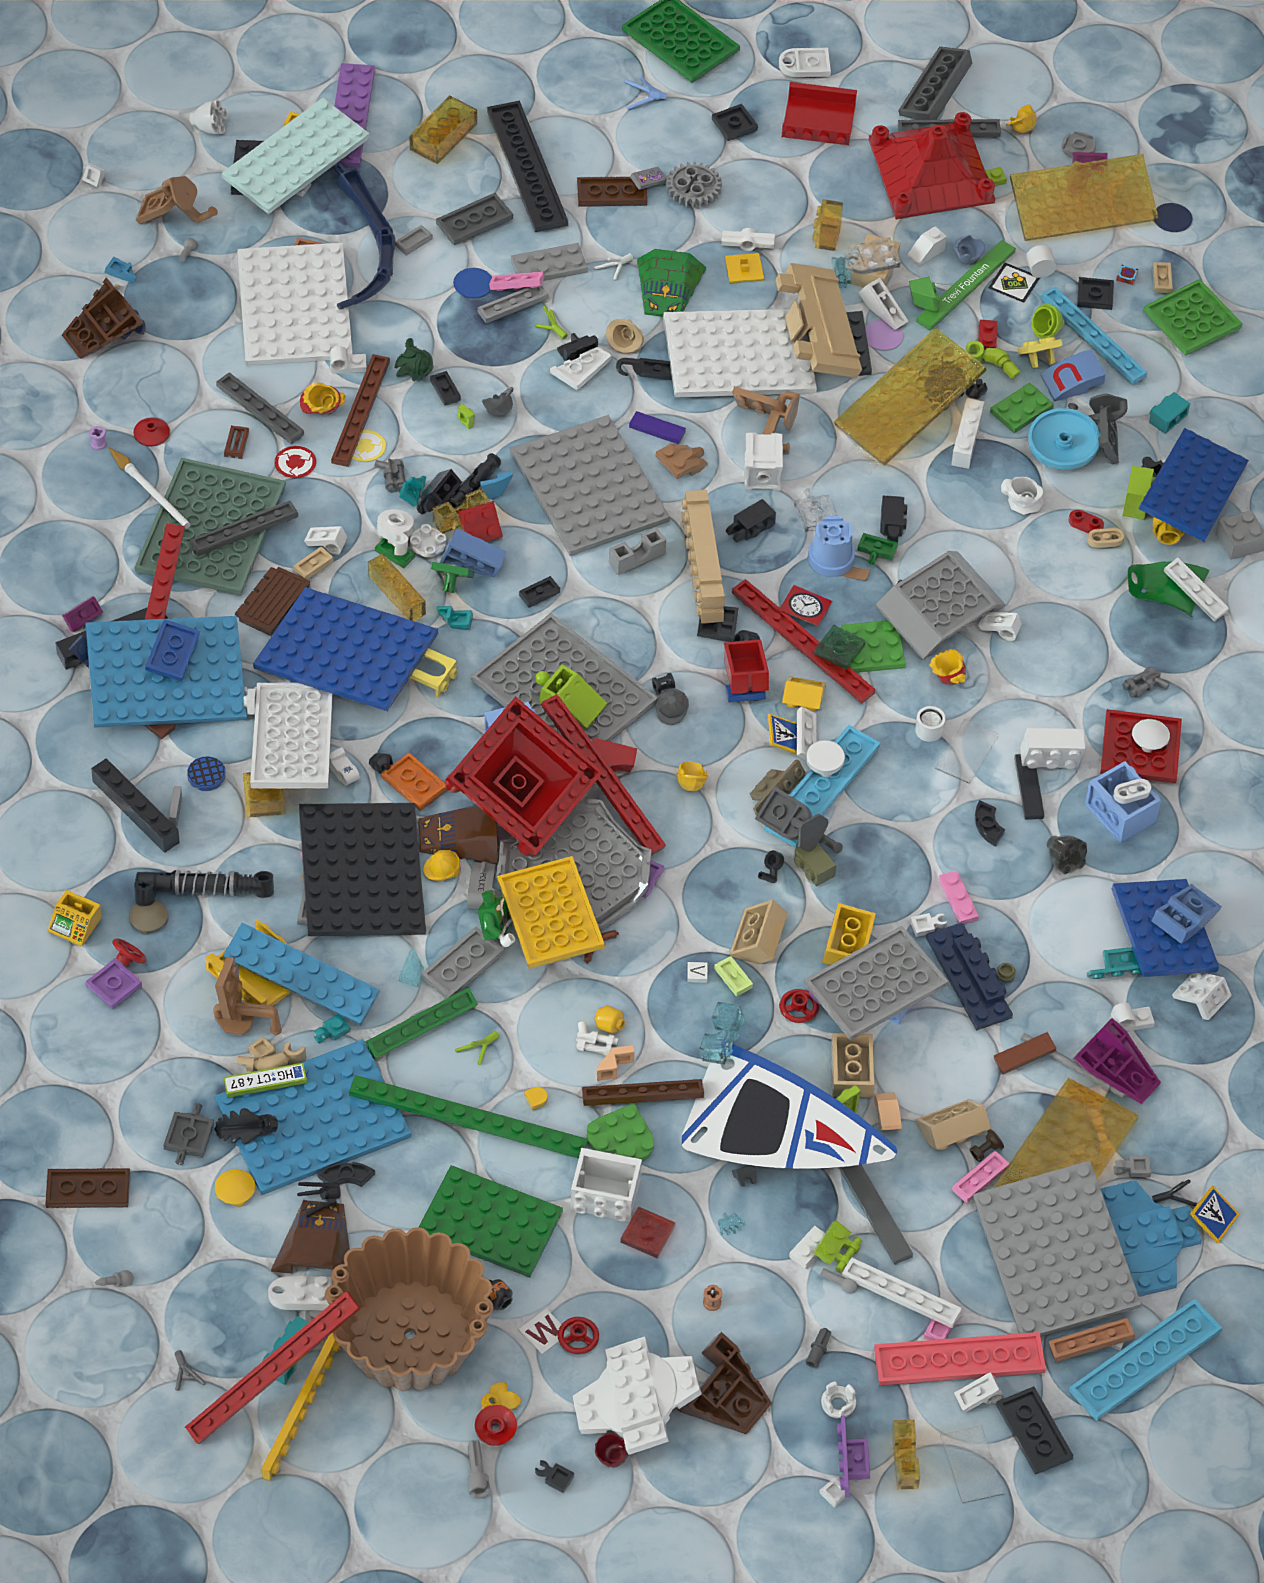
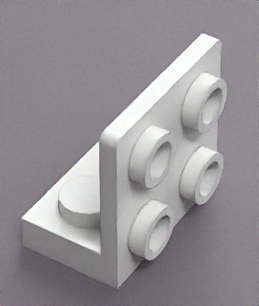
M1207 973L1190 974L1172 994L1174 999L1197 1004L1202 1019L1209 1020L1232 996L1224 977Z

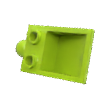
M563 664L551 678L546 671H540L535 676L536 683L543 686L539 702L542 703L544 700L558 694L577 722L585 730L589 728L607 706V702L578 673Z

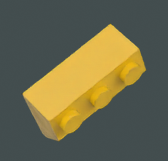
M838 903L822 963L832 965L868 945L876 913Z

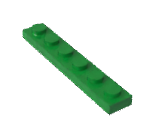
M468 987L366 1040L365 1043L373 1058L376 1059L477 1006L478 1003Z

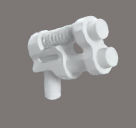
M582 1021L577 1024L579 1032L577 1033L576 1049L580 1051H593L607 1056L615 1048L612 1046H617L619 1038H615V1035L609 1034V1036H605L597 1031L588 1033L585 1022ZM600 1042L605 1043L607 1045L606 1047L596 1045V1043Z

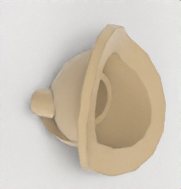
M615 319L607 326V341L617 352L624 354L633 353L643 344L644 337L641 330L630 319Z

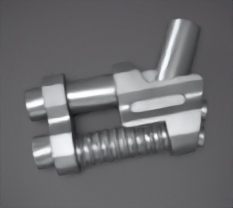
M389 458L387 463L376 460L375 467L385 469L383 476L386 479L385 488L388 492H394L395 489L401 491L402 485L406 481L403 461Z
M1148 667L1142 673L1126 679L1122 686L1125 690H1130L1129 694L1132 698H1137L1142 695V692L1152 690L1155 684L1167 689L1170 682L1160 678L1161 673L1157 672L1156 669ZM1140 681H1141V683H1142V684L1139 685V686L1135 685L1136 683H1138V682H1140Z

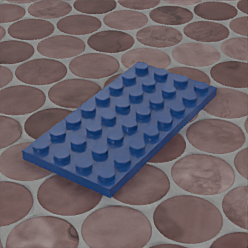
M1184 428L1140 504L1139 510L1205 542L1249 460Z

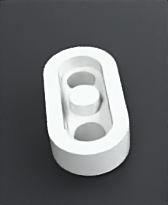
M1136 779L1119 784L1114 789L1113 797L1121 804L1147 798L1150 795L1151 784L1145 779Z

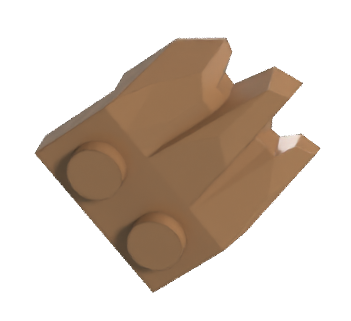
M669 444L656 451L655 457L676 479L688 473L692 476L708 465L704 459H700L704 455V449L701 447L690 448L688 445Z

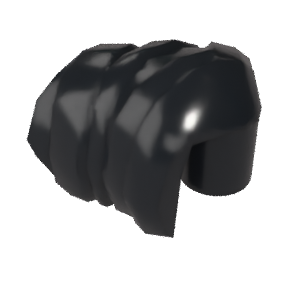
M971 379L965 394L970 398L979 399L981 395L987 392L988 388L982 379H977L976 384Z
M375 753L369 759V765L381 774V765H383L384 770H389L391 765H393L392 756L386 753Z

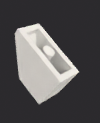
M935 226L920 236L907 256L920 266L945 251L947 236Z

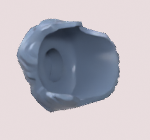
M971 235L957 239L952 246L958 260L963 264L969 265L977 262L985 251L984 242L981 239H973Z

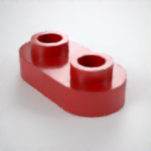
M1073 510L1069 515V524L1088 534L1092 530L1104 528V522L1101 518L1082 510Z

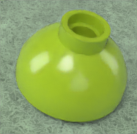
M1043 304L1035 310L1032 317V330L1038 338L1055 337L1064 327L1062 314L1057 307L1051 304Z

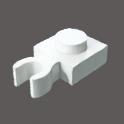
M930 913L913 916L910 919L916 937L935 932V928H945L947 921H939L944 920V914H937L931 918Z

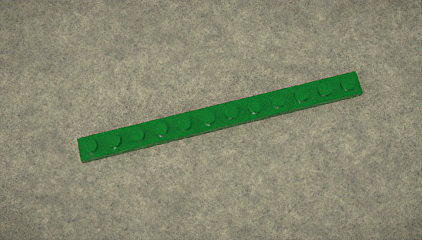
M355 1075L349 1090V1096L578 1159L581 1148L586 1149L588 1144L587 1138Z

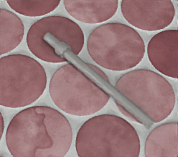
M1024 1033L1021 1040L1025 1042L1033 1037ZM1055 1051L1048 1054L1053 1059L1099 1084L1101 1089L1107 1092L1111 1091L1121 1098L1126 1096L1088 1074L1075 1061Z

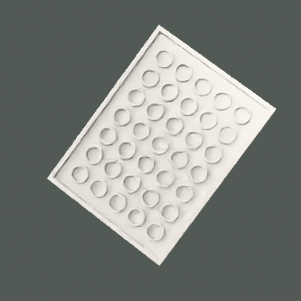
M343 243L237 249L246 365L330 360V351L335 346L345 347L347 355L352 354L349 308L339 310L337 307V303L348 299Z
M789 309L664 312L663 320L674 396H733L734 386L761 395L782 394L786 391L798 394L816 393L815 375L810 361L796 359L794 353V344L791 342L785 319ZM807 332L800 341L809 342Z

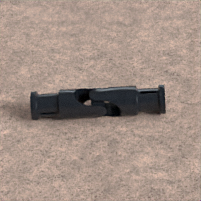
M493 453L488 454L487 459L474 469L473 473L457 488L455 494L446 502L447 506L451 510L459 511L461 509L460 506L467 502L480 488V482L486 481L492 475V471L501 465L500 458Z

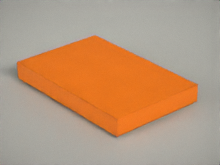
M407 753L394 763L389 770L381 773V778L410 803H415V807L419 811H422L447 791L445 783L410 753Z

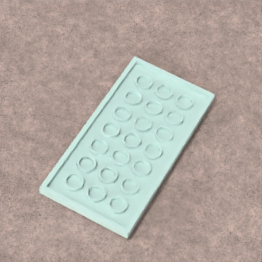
M322 98L223 171L221 175L224 180L267 214H270L370 138V133Z

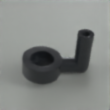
M772 850L766 854L764 864L766 868L770 869V874L761 871L758 873V878L770 883H776L777 872L784 864V856L782 853Z

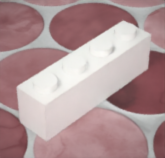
M966 399L953 450L952 466L967 469L970 467L983 415L984 401Z

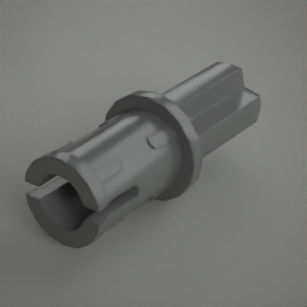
M827 1328L820 1329L815 1342L811 1343L812 1349L805 1361L806 1365L811 1368L818 1367L822 1355L827 1351L826 1346L831 1337V1331Z

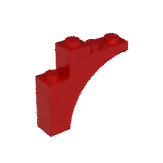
M593 737L592 743L613 772H631L635 764L637 748Z

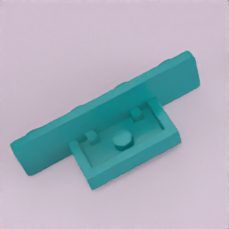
M1132 947L1102 951L1105 969L1090 970L1087 972V977L1093 976V979L1105 978L1104 975L1106 974L1118 977L1123 976L1124 972H1131V975L1141 974V970Z

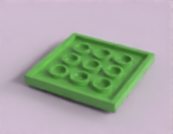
M1201 279L1145 305L1143 309L1147 316L1185 356L1241 329L1243 324Z

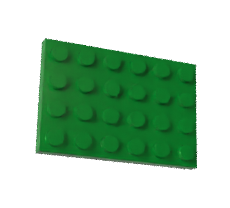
M659 0L622 25V31L691 83L740 51L739 44L680 0Z
M451 1165L419 1228L428 1231L429 1235L438 1232L445 1233L450 1237L452 1244L461 1243L466 1245L470 1250V1255L530 1278L563 1213V1208Z

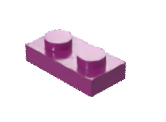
M1073 152L1072 169L1107 170L1108 153Z
M91 596L63 614L62 617L70 631L73 632L103 613V610L96 598Z

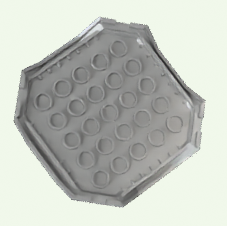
M587 799V802L579 801L535 856L523 855L519 850V841L516 838L501 840L496 877L573 856L599 930H604L634 908L647 891L652 851L649 848L640 846L613 819L602 800Z

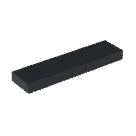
M1015 754L1014 760L1025 820L1044 819L1037 769L1022 766L1021 754Z

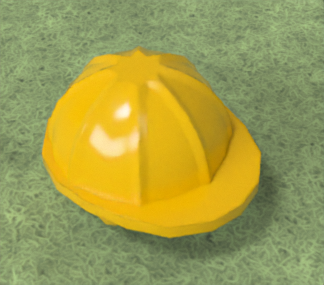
M1027 104L1018 109L1016 118L1010 117L1011 122L1007 123L1006 126L1011 125L1019 133L1031 131L1036 124L1037 114L1031 105Z
M682 762L678 768V773H676L680 786L686 791L700 790L705 785L707 778H709L707 770L704 771L702 765L696 762Z
M438 850L425 862L423 872L429 880L445 881L449 878H456L461 872L460 859L451 850Z

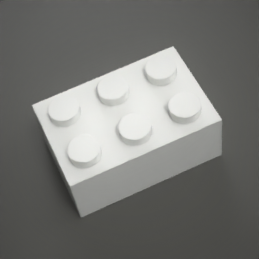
M1027 728L1020 746L1022 766H1028L1031 769L1037 767H1047L1049 769L1078 768L1085 751L1083 729Z

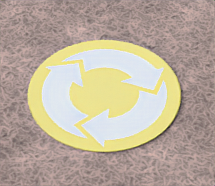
M363 430L352 459L361 462L378 459L386 449L384 438L375 431Z

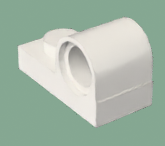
M333 347L330 351L331 374L366 372V354L347 355L345 347Z
M341 526L310 528L304 542L307 546H324L327 552L338 555L346 543L347 535Z
M988 612L983 615L978 626L982 631H998L1001 638L1006 641H1013L1021 628L1022 622L1018 613Z
M1120 1003L1114 1006L1110 1016L1126 1031L1152 1028L1155 1024L1150 1007L1132 1009L1129 1003Z
M991 1372L954 1393L965 1413L983 1402L987 1405L994 1404L1004 1396Z

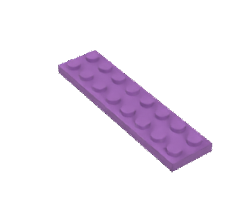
M341 63L334 107L366 130L375 65ZM364 143L333 166L341 163L345 167L360 168Z

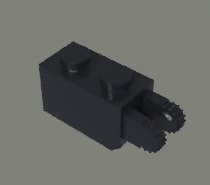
M882 496L880 533L887 536V540L898 542V536L902 537L903 529L906 530L907 519L904 518V515H907L908 505L904 504V497Z

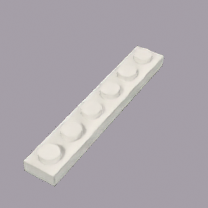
M854 1258L850 1259L842 1272L843 1278H850L859 1286L950 1328L954 1327L962 1313L961 1307Z

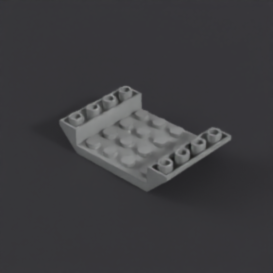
M947 551L894 585L876 604V607L924 660L937 651L940 643L986 613L999 611L1006 604L959 552Z

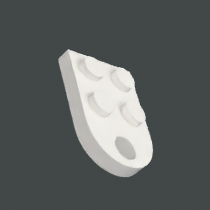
M828 48L788 49L779 57V68L784 74L791 77H828L831 75Z
M285 1276L278 1278L268 1288L269 1301L273 1306L283 1310L323 1311L329 1306L325 1299V1291L332 1285V1278L324 1276Z

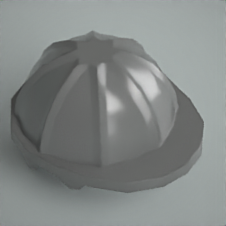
M508 388L499 396L494 394L493 398L483 399L482 403L486 411L497 417L508 414L513 406L510 394L514 388Z
M667 689L662 692L656 703V712L660 721L667 725L679 723L688 711V698L684 692L678 689Z

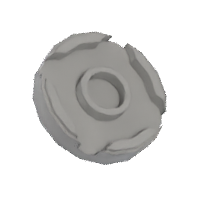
M1076 131L1074 134L1069 133L1063 138L1062 150L1070 158L1073 157V152L1095 153L1096 141L1093 140L1090 134Z

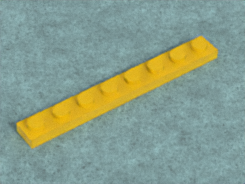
M333 1333L328 1336L261 1468L263 1479L270 1481L273 1474L276 1475L278 1473L282 1456L286 1457L291 1439H295L297 1436L300 1421L303 1422L306 1418L309 1403L312 1404L315 1400L317 1387H321L324 1382L326 1369H330L333 1364L335 1351L339 1352L341 1348L334 1339Z

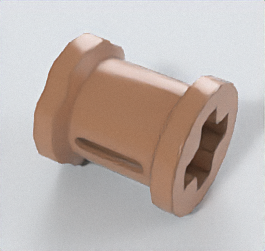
M709 1285L704 1289L703 1305L707 1310L716 1311L721 1307L722 1289L717 1285Z

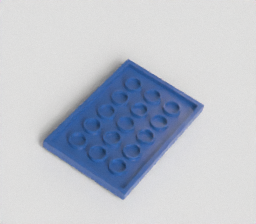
M1187 879L1113 883L1112 885L1113 895L1143 977L1218 972L1219 965L1205 927L1181 944L1152 922L1158 908L1167 904L1171 896L1189 886Z

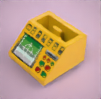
M66 890L55 906L48 932L82 947L102 919L101 905Z

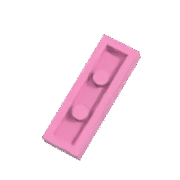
M543 272L495 275L492 277L489 286L490 290L497 291L510 288L517 290L523 287L537 288L541 286L545 277Z
M958 871L939 875L938 880L958 922L967 924L978 921L979 915Z
M994 1151L953 1186L952 1191L964 1202L968 1203L973 1199V1194L979 1193L1009 1168L1010 1163Z

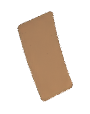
M852 567L849 572L841 576L866 580L870 569Z

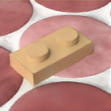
M1153 262L1154 293H1172L1171 263Z
M320 547L293 565V570L300 577L308 580L334 562L333 556L323 547Z

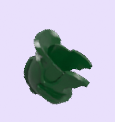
M408 338L405 343V352L397 358L394 365L395 369L401 367L396 376L409 374L412 381H420L423 376H427L433 370V359L429 352L414 346L413 338Z

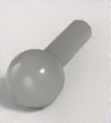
M188 238L184 241V249L179 256L181 262H184L189 253L197 248V242L193 238Z
M823 1268L820 1274L841 1285L846 1293H854L858 1288V1284L854 1280L843 1278Z

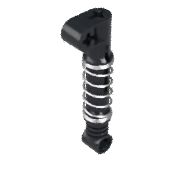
M173 870L172 872H137L134 883L135 902L139 906L152 905L155 902L157 891L172 892V894L176 895L180 893L183 895L184 892H192V895H194V892H201L203 895L205 893H213V895L215 893H223L224 896L226 895V890L230 892L231 896H237L239 893L242 894V891H244V894H247V891L249 894H252L253 891L257 897L268 898L274 894L273 874L269 871H260L254 877L252 874H249V877L247 874H244L243 877V874L229 871L226 877V874H223L221 871L217 874H212L211 871L201 873L200 870L196 873H191L189 870L186 873H181L180 870Z

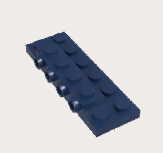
M962 922L927 934L926 939L976 1031L1012 1019L1013 1013L1004 999L1007 993L1005 985L1003 983L999 984L996 969L990 968L987 953H982L980 950L981 943L979 938H974L972 933L968 934Z

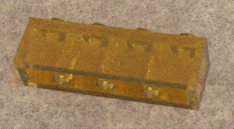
M383 553L368 561V576L406 619L415 621L426 615V601Z

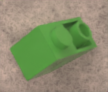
M930 277L909 281L914 305L934 312L938 311L937 304L940 303L935 283H931Z

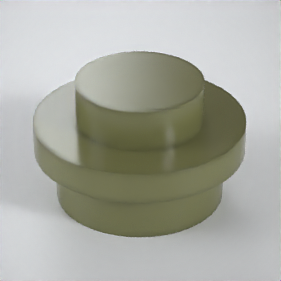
M1002 963L997 967L998 979L1001 981L1009 982L1015 978L1016 970L1012 964Z

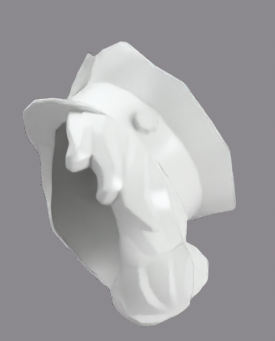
M1015 477L1012 480L1005 479L1002 482L1001 492L1009 496L1008 502L1011 510L1025 515L1038 512L1044 502L1042 495L1044 492L1042 487L1037 485L1033 479L1029 477Z

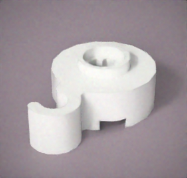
M396 509L386 510L378 516L376 533L380 539L381 537L388 539V543L395 546V555H404L407 553L408 538L413 533L414 520L405 511Z

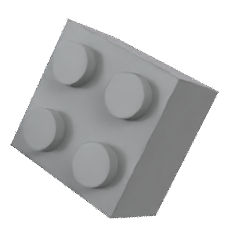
M1252 510L1218 520L1216 534L1230 560L1264 551V531Z

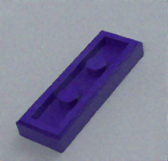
M638 411L635 412L629 423V428L676 444L680 443L686 432L685 427Z

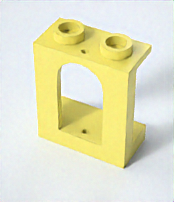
M428 648L424 657L442 664L446 668L445 673L441 676H432L415 669L410 679L435 689L436 697L439 698L441 693H445L448 689L450 680L455 679L457 676V661Z

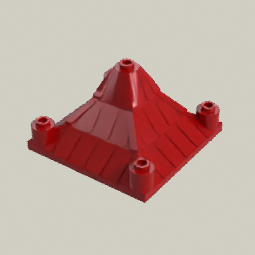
M957 113L954 123L946 125H935L889 133L888 128L883 125L873 128L872 135H869L868 140L895 219L995 203V183L993 180L988 179L970 130L971 116L968 113Z
M515 696L456 768L446 777L445 786L452 793L461 791L519 841V850L523 855L535 856L601 776L603 771Z

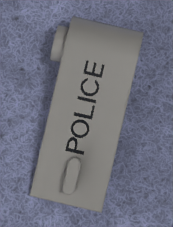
M472 862L467 909L478 910L483 903L482 893L492 890L496 864Z

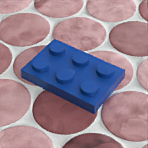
M164 619L145 670L182 681L200 631Z

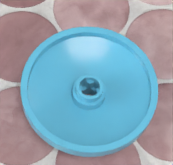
M1058 408L1042 413L1033 421L1028 433V445L1034 457L1044 465L1060 470H1071L1080 468L1095 458L1100 448L1098 437L1101 436L1096 423L1086 414L1074 409Z

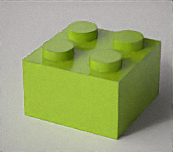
M1132 465L1123 516L1144 520L1145 512L1139 510V506L1156 478L1152 477L1154 469Z

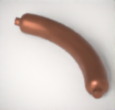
M612 930L601 934L603 941L616 938L619 932ZM594 951L584 955V961L587 964L591 962Z

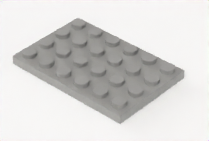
M900 926L805 979L804 984L851 1041L948 986L949 981L905 928Z

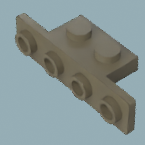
M794 760L786 771L771 769L755 786L750 796L752 800L759 801L753 808L756 816L775 786L789 794L802 779L805 771L799 760Z

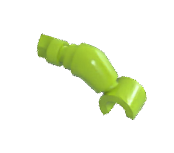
M979 341L967 343L966 352L969 354L977 353L973 354V365L979 364L985 359L986 362L993 363L1003 369L1011 379L1017 377L1021 372L1011 362L1010 356L1005 350L1001 348H986L984 350L983 344Z

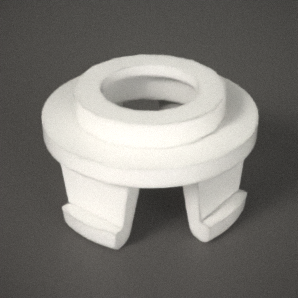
M835 1381L828 1384L821 1399L824 1412L833 1418L851 1415L856 1407L854 1395L856 1392L850 1384L846 1387L837 1386ZM841 1398L845 1401L846 1405L841 1410L834 1409L831 1404L833 1399Z

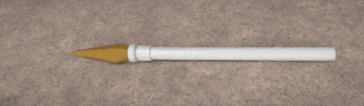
M109 448L120 469L125 470L126 473L135 478L182 526H185V529L190 527V523L139 473L128 457Z

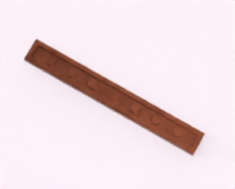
M372 354L331 458L332 464L349 467L390 363L389 357Z

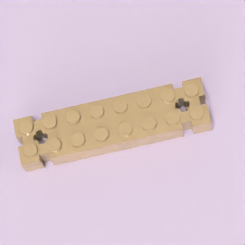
M707 490L685 491V499H682V509L685 512H681L682 523L686 524L683 525L684 536L688 537L685 540L686 549H690L688 551V562L692 563L690 564V575L694 576L692 578V588L696 590L694 591V601L698 603L696 605V614L700 616L701 623L724 622L723 607L725 595Z

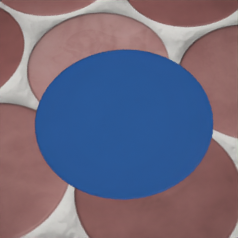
M467 268L456 274L453 285L459 294L465 297L478 298L491 291L489 283L492 276L480 268Z

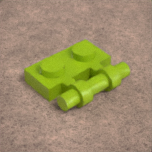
M834 1220L812 1253L828 1265L833 1260L836 1261L838 1265L835 1269L842 1273L853 1255L858 1253L862 1239L856 1236L853 1241L849 1240L848 1237L852 1232L840 1222ZM842 1246L847 1249L844 1255L839 1253Z

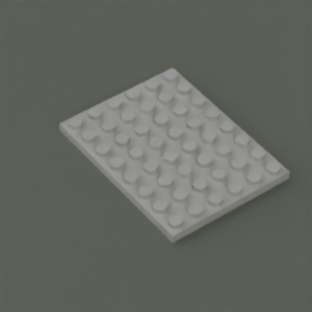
M609 415L510 448V454L570 556L670 521L669 514Z
M552 613L471 675V680L504 707L515 696L523 703L529 702L531 709L534 708L536 714L561 735L541 707L539 699L543 686L536 683L535 676L540 671H546L551 678L563 664L578 673L607 702L605 709L587 730L582 728L591 741L593 737L611 741L653 707L658 699L657 696Z
M1090 1160L973 1194V1200L1019 1333L1040 1332V1337L1142 1308Z

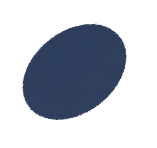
M1165 203L1154 210L1153 220L1158 227L1165 231L1180 232L1186 230L1191 225L1192 214L1186 207L1180 204Z

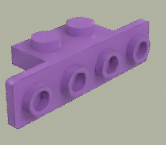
M841 1416V1423L837 1424L838 1436H842V1441H838L839 1454H843V1459H839L840 1472H844V1477H840V1488L845 1490V1497L850 1498L849 1480L870 1479L868 1438L847 1440L845 1416Z

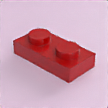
M979 321L978 341L983 344L984 350L986 348H996L997 321Z

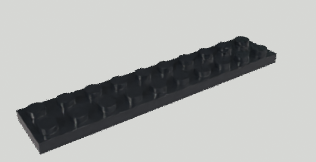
M520 100L487 107L488 116L534 231L540 232L568 226L567 216Z

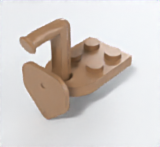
M186 176L171 177L162 183V188L145 195L136 221L139 224L146 221L149 222L155 217L164 215L175 205L196 223L216 216L218 211L215 207L211 206L206 212H198L193 207L197 196L195 184Z
M734 386L732 394L740 408H751L763 415L765 413L770 414L762 434L771 435V433H775L780 418H784L786 430H791L797 415L800 394L786 391L774 399ZM786 399L791 400L788 407L785 405ZM783 444V452L788 454L790 452V444Z
M227 957L215 985L219 1003L214 1006L213 1013L217 1023L227 1034L242 1035L250 1030L255 1017H265L271 1020L270 1032L275 1035L280 1034L282 1029L278 1011L275 1007L241 1003L242 981L239 979V967L236 966L235 958Z

